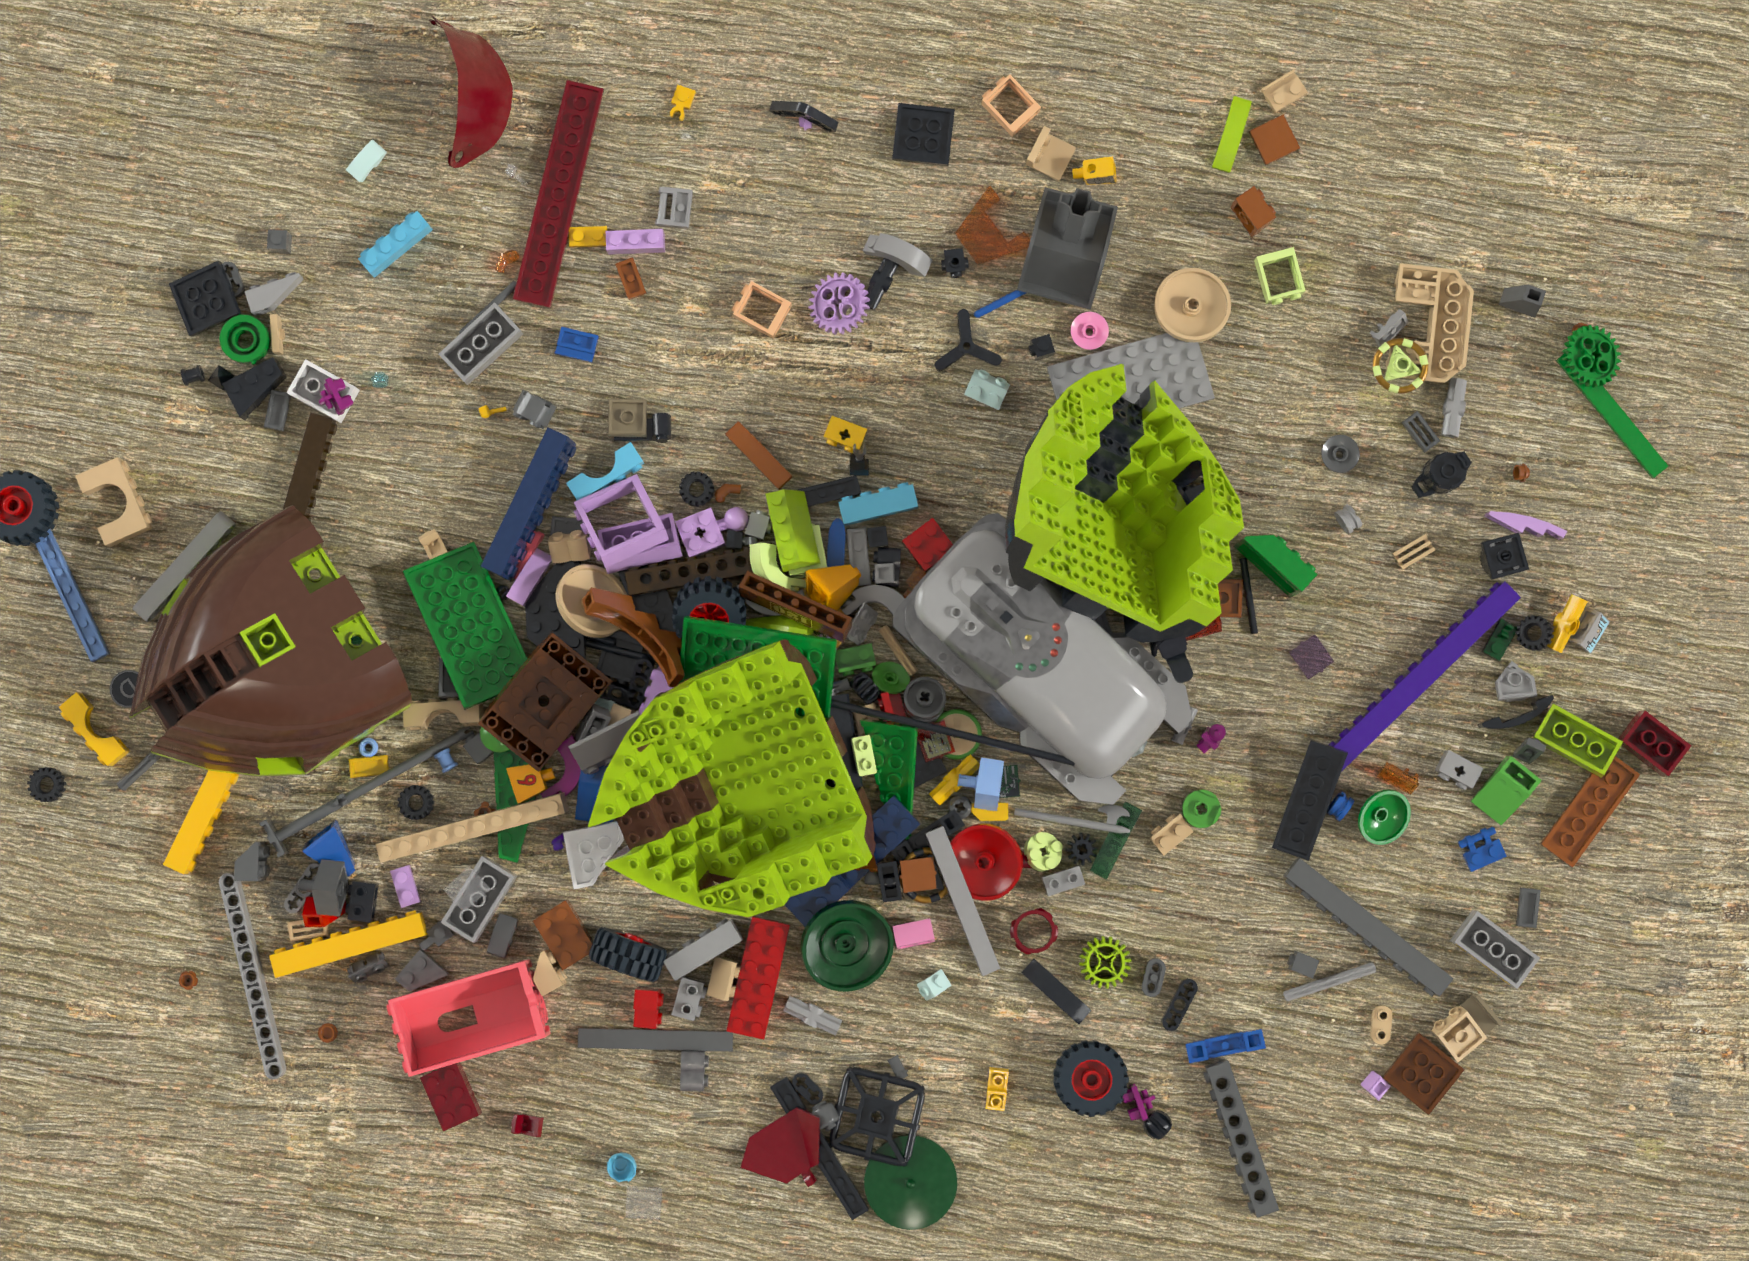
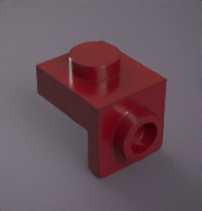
M525 1113L514 1114L511 1122V1133L541 1137L544 1117Z

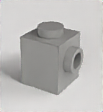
M756 510V513L751 512L745 535L764 541L766 533L770 534L772 529V522H770V517L767 516L768 513Z

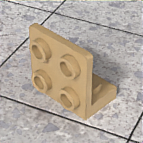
M1044 126L1027 158L1026 165L1060 181L1076 147L1051 135V129Z

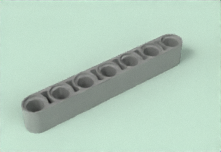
M222 511L218 512L137 601L133 611L146 622H150L170 601L182 580L203 558L211 555L236 527V523Z

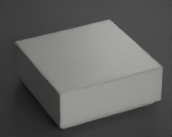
M894 563L875 564V584L895 583Z

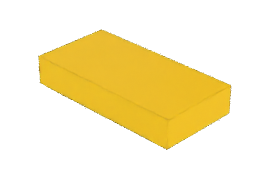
M388 755L348 759L350 778L377 776L389 770Z

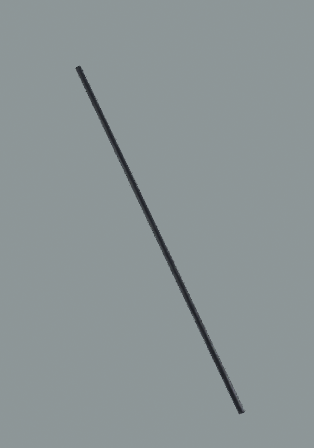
M585 639L586 647L634 659L649 656L654 660V664H658L650 654ZM831 699V707L1075 766L1073 761L1063 755Z

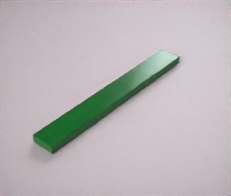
M1564 353L1555 361L1568 375L1570 367H1564L1568 363L1567 361L1562 360V358L1567 356V354ZM1573 373L1568 375L1652 479L1668 467L1667 463L1603 385L1594 388L1592 386L1586 387L1585 383L1579 384V379L1573 380Z

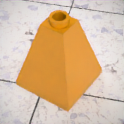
M851 565L809 569L805 571L806 595L809 599L838 611L859 585L861 573L858 568H853Z

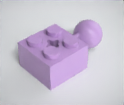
M733 507L725 513L723 519L716 521L712 509L708 508L675 521L688 556L698 557L726 546L721 531L726 529L741 531L747 526L749 518L744 509ZM699 529H701L702 531H706L705 533H703L704 537L700 538L699 535L696 536Z

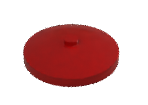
M974 824L964 828L951 841V847L973 899L990 901L1001 898L1009 893L1019 881L1023 868L1022 853L1016 840L1004 829L992 824Z

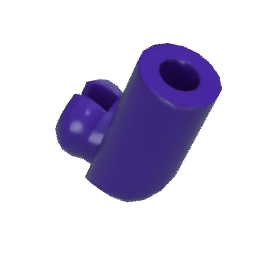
M563 833L552 840L551 845H553L554 851L564 848L562 844L564 843Z

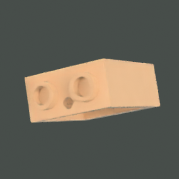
M1009 74L1006 78L1004 76L1000 78L993 90L989 89L983 94L981 105L1013 137L1040 112L1041 106ZM1008 86L1029 107L1011 125L990 104Z
M751 281L749 285L746 284L741 292L743 297L740 302L736 301L732 308L733 316L774 339L790 311L792 303ZM754 291L781 305L768 329L741 314Z

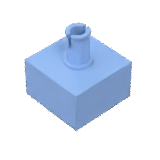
M981 758L979 773L976 777L959 774L957 786L975 788L974 790H976L974 808L997 811L1004 761Z

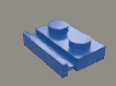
M561 327L555 354L593 363L599 336Z

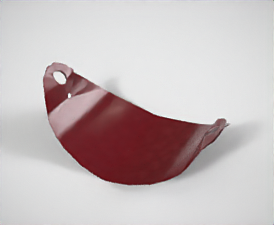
M432 16L433 19H429L430 23L438 26V23L447 36L458 71L457 122L453 150L449 151L448 164L450 167L459 168L490 150L502 136L511 111L513 86L504 63L495 49L485 39L473 32L454 28V26ZM460 151H462L463 155L458 162H456V155Z

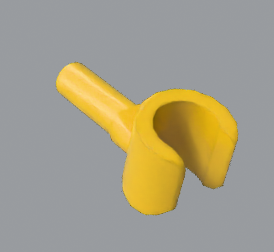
M488 405L479 408L482 418H488L492 414L507 411L506 407L490 410Z

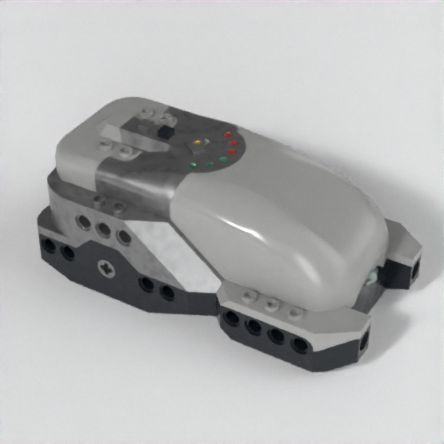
M999 513L988 514L978 520L947 551L898 606L893 616V629L998 727L1018 732L1019 745L1063 755L1065 758L1073 761L1075 766L1030 756L1077 801L1113 805L1126 790L1112 776L1131 757L1134 758L1144 752L1147 740L1159 728L1161 723L1165 724L1175 734H1179L1192 720L1186 686L1183 683L1176 682L1168 669L1136 640L1125 636V632L1112 633L1105 612L1094 621L1089 617L1063 607L1061 585L1046 578L1031 591L1015 585L1009 570L1008 553L1005 551L1006 519Z

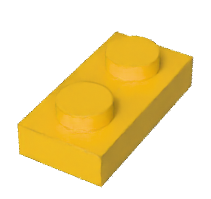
M607 226L570 227L569 247H606Z

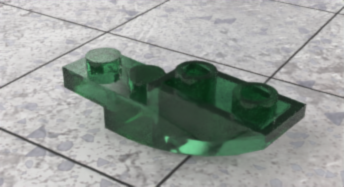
M1126 801L1122 807L1129 812L1130 817H1119L1116 825L1130 829V833L1109 832L1090 869V872L1105 880L1108 879L1142 812L1141 809Z

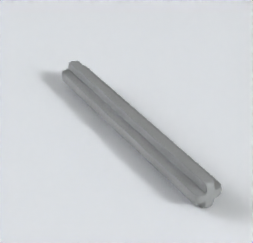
M1371 962L1283 992L1286 1001H1291L1376 972V967Z

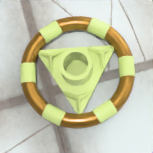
M1405 338L1391 339L1382 344L1374 355L1372 364L1374 377L1383 388L1390 392L1403 394L1414 391L1424 382L1427 376V355L1412 340ZM1397 345L1412 348L1418 354L1421 370ZM1390 347H1393L1386 374L1383 378L1380 369V359ZM1420 373L1418 378L1407 386L1400 387L1387 382Z

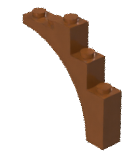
M592 587L582 599L585 614L605 620L636 639L658 663L668 686L676 687L684 677V670L679 656L682 642L681 638L677 637L676 632L659 629L655 614L636 611L632 596Z

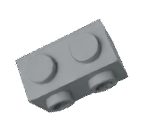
M683 976L671 1015L694 1021L696 1017L699 1018L702 1006H699L701 998L705 999L707 987H704L705 982Z

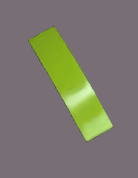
M1233 96L1212 168L1230 173L1252 101Z

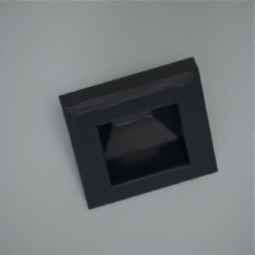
M218 365L208 381L225 391L222 384L234 378V375Z

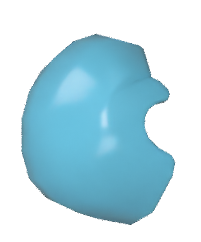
M616 1153L607 1162V1172L617 1182H630L636 1175V1162L628 1153Z

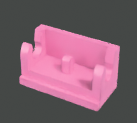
M930 918L892 926L897 950L935 942Z

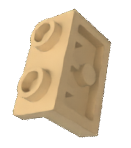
M1171 814L1165 819L1167 822L1162 827L1158 825L1150 832L1152 835L1149 839L1163 856L1194 832L1182 818L1181 814Z

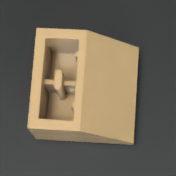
M549 949L540 953L533 981L541 996L566 984L567 981L565 979L568 978L566 972L558 967L557 960Z
M720 956L715 957L707 990L708 996L724 1001H729L730 997H734L736 990L734 980L735 978L738 979L741 968L738 965V960Z

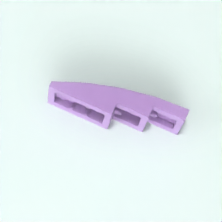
M1490 511L1484 516L1513 533L1521 534L1526 530L1537 537L1547 533L1558 540L1564 538L1567 533L1566 530L1551 523L1530 516Z

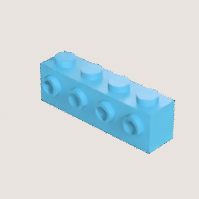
M418 211L415 213L411 212L405 217L404 222L393 226L388 235L377 239L371 249H365L360 254L361 257L358 260L375 278L433 229Z

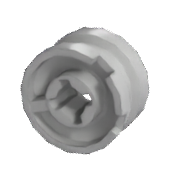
M1347 504L1342 510L1334 512L1337 522L1348 535L1353 532V529H1358L1362 526L1359 516H1356L1355 510Z

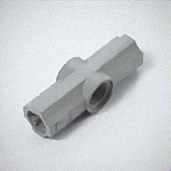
M1449 379L1447 398L1444 400L1442 410L1444 419L1441 435L1445 437H1459L1461 418L1464 416L1466 407L1464 397L1467 381L1464 379Z
M789 996L783 1009L784 1012L801 1019L803 1023L814 1028L823 1029L835 1036L842 1023V1019L824 1012V1009L811 1003L807 1004L792 996Z

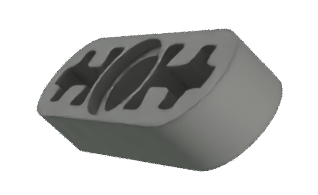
M310 864L300 879L308 880L305 877L310 878L313 874L311 869L319 868L320 864ZM299 880L284 902V907L289 913L301 911L306 897L312 895V892L303 894L299 891ZM296 892L297 895L304 897V899L302 900L301 898H299L296 902L298 908L295 907L291 909V904L289 902L296 900V898L298 897L294 895Z

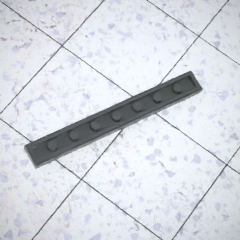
M578 1028V1048L733 1052V1033L727 1031Z

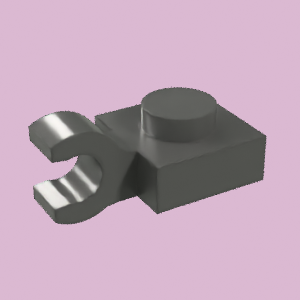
M439 921L426 931L429 937L421 942L419 946L423 951L434 943L439 947L450 939L454 933Z

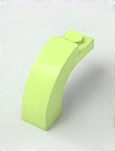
M761 542L750 545V564L754 574L794 592L806 588V580L787 577L780 571L776 561L777 545Z

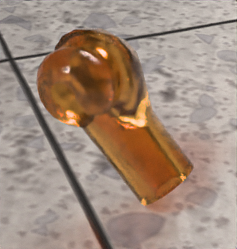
M515 250L502 253L498 259L495 271L504 273L507 264L519 259V253Z

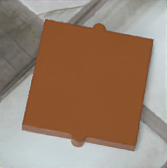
M933 857L900 861L901 875L899 878L902 880L903 893L937 889L935 878L937 872L934 868Z

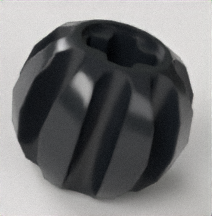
M1156 1110L1144 1121L1143 1128L1149 1137L1159 1140L1170 1131L1172 1121L1165 1112Z

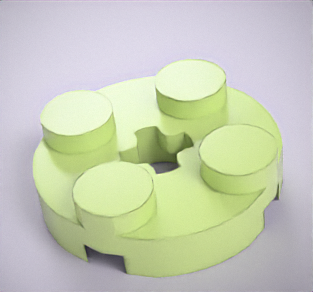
M1039 832L1026 841L1024 854L1027 855L1029 860L1027 862L1033 869L1043 872L1055 868L1060 863L1063 845L1053 835ZM1045 848L1047 852L1044 856L1041 855L1040 849Z

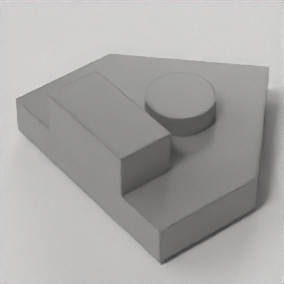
M1513 661L1509 663L1495 681L1498 701H1522L1526 698L1537 696L1534 676L1528 672L1526 673Z

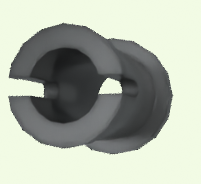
M898 1055L887 1060L895 1077L903 1079L909 1076L907 1074L908 1070H905Z

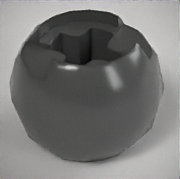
M963 795L954 796L948 803V811L950 812L955 809L957 812L955 804L963 802L965 810H961L958 815L961 819L967 818L971 813V801Z

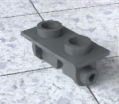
M377 951L366 957L368 964L365 965L364 960L361 959L349 965L350 967L347 968L348 977L355 983L362 982L368 976L383 972L390 965L384 960V953Z

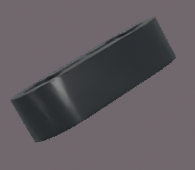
M799 1072L794 1075L792 1080L794 1088L809 1103H820L824 1095L822 1089L806 1073ZM805 1077L804 1082L808 1087L805 1088L802 1084L798 1086L796 1078ZM809 1088L813 1092L819 1091L818 1100L816 1098H814L813 1100L810 1098L811 1093L808 1091Z

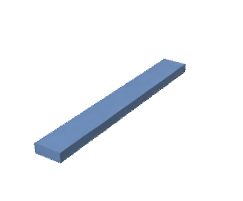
M51 529L47 531L49 535L46 538L39 537L40 542L35 545L90 661L95 662L109 655V650Z

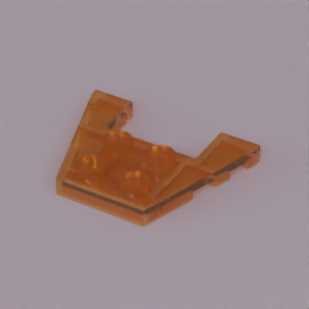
M991 186L986 189L955 232V236L977 265L1028 249L1030 244V238L1024 231L1007 242L985 211L1000 201V198Z

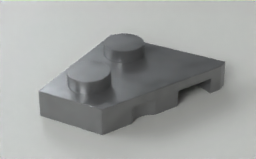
M420 949L395 980L410 992L445 977L449 973Z

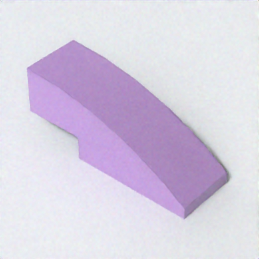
M537 548L516 578L506 597L525 607L534 589L540 583L551 564V556Z

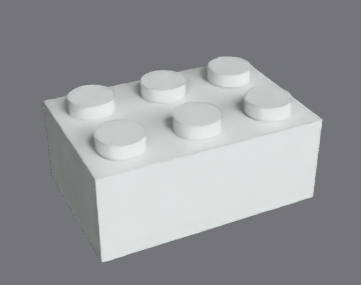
M305 359L287 393L342 423L350 407L345 410L344 414L338 416L334 406L328 410L326 404L320 405L318 402L322 398L320 392L326 391L324 387L325 380L328 378H332V380L340 378ZM344 381L346 388L338 393L340 397L350 395L354 402L360 390Z

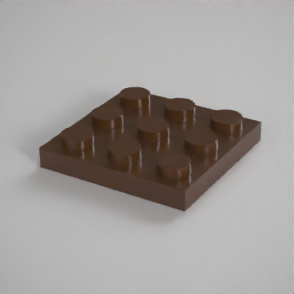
M1417 1032L1382 1078L1429 1115L1465 1069Z

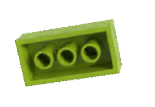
M1552 704L1533 737L1546 745V748L1600 778L1605 775L1623 741L1555 704Z

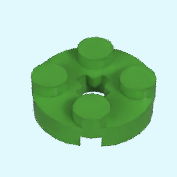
M1207 790L1191 792L1185 797L1182 804L1183 817L1187 823L1196 828H1206L1215 824L1221 814V805L1218 798ZM1203 803L1205 804L1204 808L1207 810L1200 815L1196 807Z

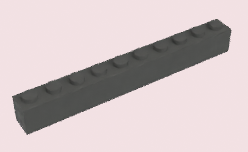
M1296 858L1283 875L1287 879L1285 882L1292 888L1298 887L1302 891L1300 894L1309 901L1312 898L1317 902L1316 907L1324 913L1326 911L1332 914L1331 918L1338 924L1344 923L1348 927L1346 930L1355 937L1358 934L1363 938L1362 943L1370 949L1372 947L1378 950L1377 954L1384 960L1390 959L1394 963L1392 966L1401 973L1404 970L1409 974L1408 979L1416 985L1418 983L1425 987L1423 990L1431 997L1433 995L1440 997L1454 979L1302 859Z

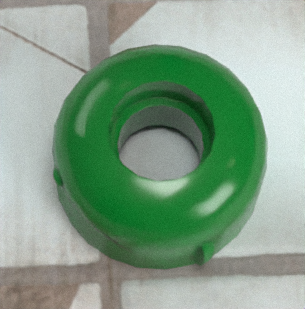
M238 314V316L231 318L224 324L219 338L220 346L226 356L239 364L255 365L256 362L262 360L268 353L271 343L270 334L266 326L255 317ZM250 332L254 337L253 344L248 348H240L238 345L240 336Z

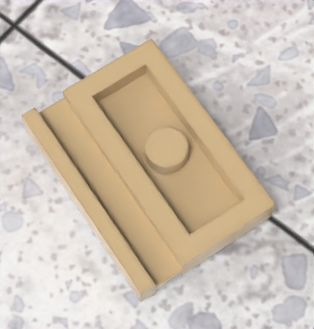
M1294 69L1260 90L1274 113L1279 112L1308 93L1299 77L1295 74Z

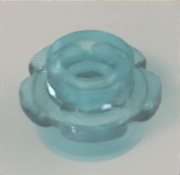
M376 372L370 378V381H372L373 387L383 388L388 385L389 376L385 375L384 372Z

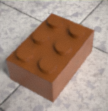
M569 900L563 901L533 920V923L562 970L567 969L589 955L593 939Z

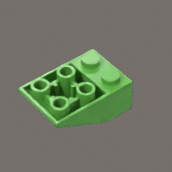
M1506 756L1471 802L1499 825H1502L1532 794L1542 780L1515 758Z

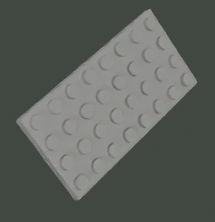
M1168 333L1047 367L1056 400L1069 386L1088 373L1119 364H1124L1127 390L1121 397L1131 403H1136L1142 392L1154 380L1179 409L1215 398L1199 342L1181 341Z

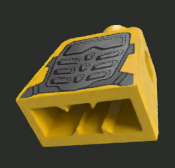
M1113 156L1083 160V167L1072 168L1073 179H1084L1086 185L1117 183L1116 164Z

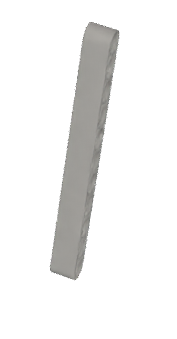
M225 873L219 879L222 899L264 1072L269 1079L274 1080L282 1077L286 1072L282 1047L241 881H234L233 885L229 887L226 884V879L230 876L234 880V873ZM233 895H236L238 898L237 905L231 903ZM237 914H240L243 917V921L241 924H238L235 921V917ZM242 932L247 935L245 943L240 941V934ZM247 951L252 955L250 962L244 958V954ZM251 970L256 972L257 977L254 981L249 978ZM255 989L261 992L260 999H256L253 996ZM260 1008L266 1012L264 1018H260L258 1015ZM264 1027L269 1028V1037L263 1035L262 1030ZM268 1046H272L275 1049L273 1056L267 1053ZM273 1065L279 1067L280 1072L278 1075L272 1072Z

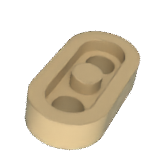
M1379 1005L1372 1011L1370 1037L1373 1042L1383 1045L1391 1037L1392 1011L1384 1005ZM1381 1012L1386 1013V1017L1384 1019L1380 1018ZM1381 1031L1384 1032L1383 1038L1378 1037V1033Z

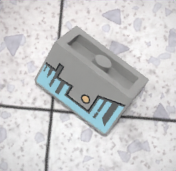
M1585 606L1579 618V628L1574 635L1570 636L1568 641L1582 647L1587 653L1591 654L1610 621L1601 612Z

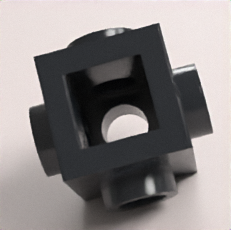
M963 248L944 250V260H941L942 271H946V276L960 278L965 274L966 269L969 268L968 257H964Z

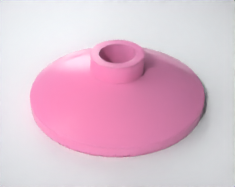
M1082 313L1074 319L1071 325V337L1080 348L1086 350L1097 349L1108 338V324L1098 313ZM1091 329L1093 334L1087 335L1086 330Z

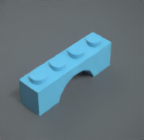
M629 442L615 451V465L609 474L601 478H591L581 473L566 484L576 500H580L609 487L615 482L618 483L626 479V475L630 472L633 474L643 468L641 465L644 462L633 444Z

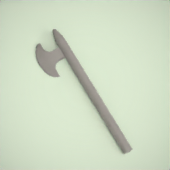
M1105 805L1098 809L1099 812L1107 814L1106 823L1015 808L1014 812L1015 816L1120 834L1130 833V829L1116 825L1119 817H1130L1126 809L1117 805Z

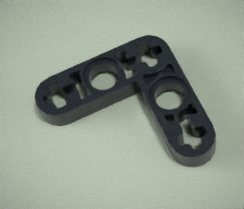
M772 101L769 111L775 115L802 117L829 132H836L839 124L835 119L803 102Z
M649 656L640 657L635 665L630 686L612 681L609 685L608 693H606V688L600 698L629 708H639L645 700L644 694L650 683V676L654 669V660ZM646 662L648 667L644 673H641L643 669L642 664ZM635 679H643L645 685L642 687L638 686L635 683ZM619 689L622 696L615 697L612 690ZM637 691L639 692L637 696L638 701L633 702V696Z

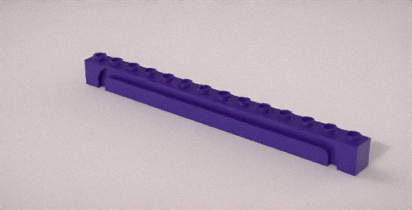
M1506 581L1500 584L1496 582L1489 589L1491 592L1487 596L1483 595L1475 602L1477 606L1473 610L1469 608L1462 615L1463 619L1459 623L1456 621L1448 628L1450 632L1446 636L1441 635L1434 642L1436 646L1425 650L1421 654L1422 659L1418 663L1416 661L1407 668L1409 672L1405 676L1401 674L1394 681L1395 685L1391 689L1386 688L1380 694L1382 698L1377 703L1373 701L1366 708L1368 711L1363 716L1360 714L1352 721L1354 725L1350 729L1345 728L1339 734L1340 738L1336 742L1332 741L1328 744L1348 752L1342 771L1521 598Z

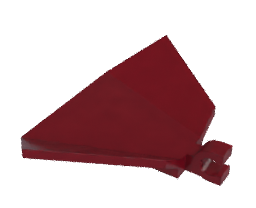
M796 1107L749 1137L740 1168L785 1184L801 1174L807 1187H810L817 1181L810 1168L819 1164L820 1117Z

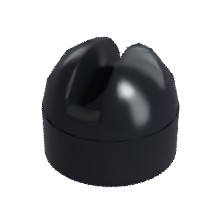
M500 585L496 589L498 595L504 588L507 589L500 597V600L503 601L509 599L506 595L510 588L506 585Z

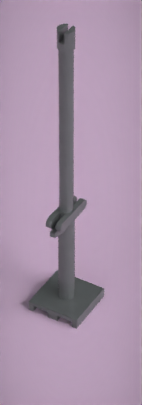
M471 727L461 728L451 736L357 788L336 796L335 799L278 830L271 819L260 822V826L265 829L268 835L267 839L277 851V857H284L290 853L283 842L284 839L340 808L350 805L351 801L433 757L437 753L461 740L467 739L474 734L473 731L465 734V731Z

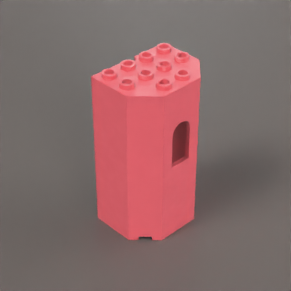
M530 959L388 1000L387 1011L389 1016L393 1017L394 1035L398 1034L400 1042L397 1043L399 1053L403 1054L404 1061L402 1066L404 1072L408 1073L409 1077L542 1039L550 1035V1027L545 1025L549 1020L543 996H541L533 981L535 971L530 970L532 967ZM473 1005L478 1024L450 1032L440 1029L438 1020L442 1014Z

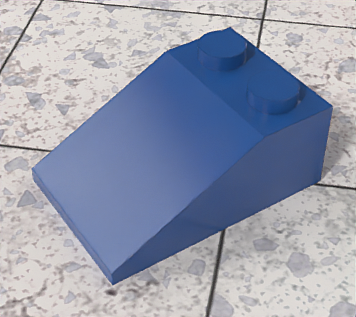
M603 765L599 767V770L593 774H585L582 770L580 771L575 813L576 820L590 821L599 788L608 766ZM614 819L606 821L604 823L614 822Z

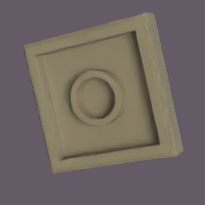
M609 399L608 437H646L647 399Z

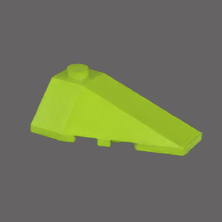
M783 615L746 619L745 624L811 636L814 632V629Z

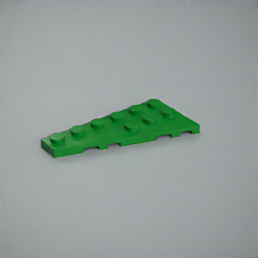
M862 718L860 723L864 729L865 736L870 735L877 770L874 776L876 784L879 786L881 802L884 805L895 796L912 814L918 728ZM911 833L905 839H909L911 837Z
M511 750L494 752L495 797L497 810L518 805L506 769L529 764ZM536 796L525 801L524 803L536 800ZM529 823L498 831L499 858L516 863L519 862Z

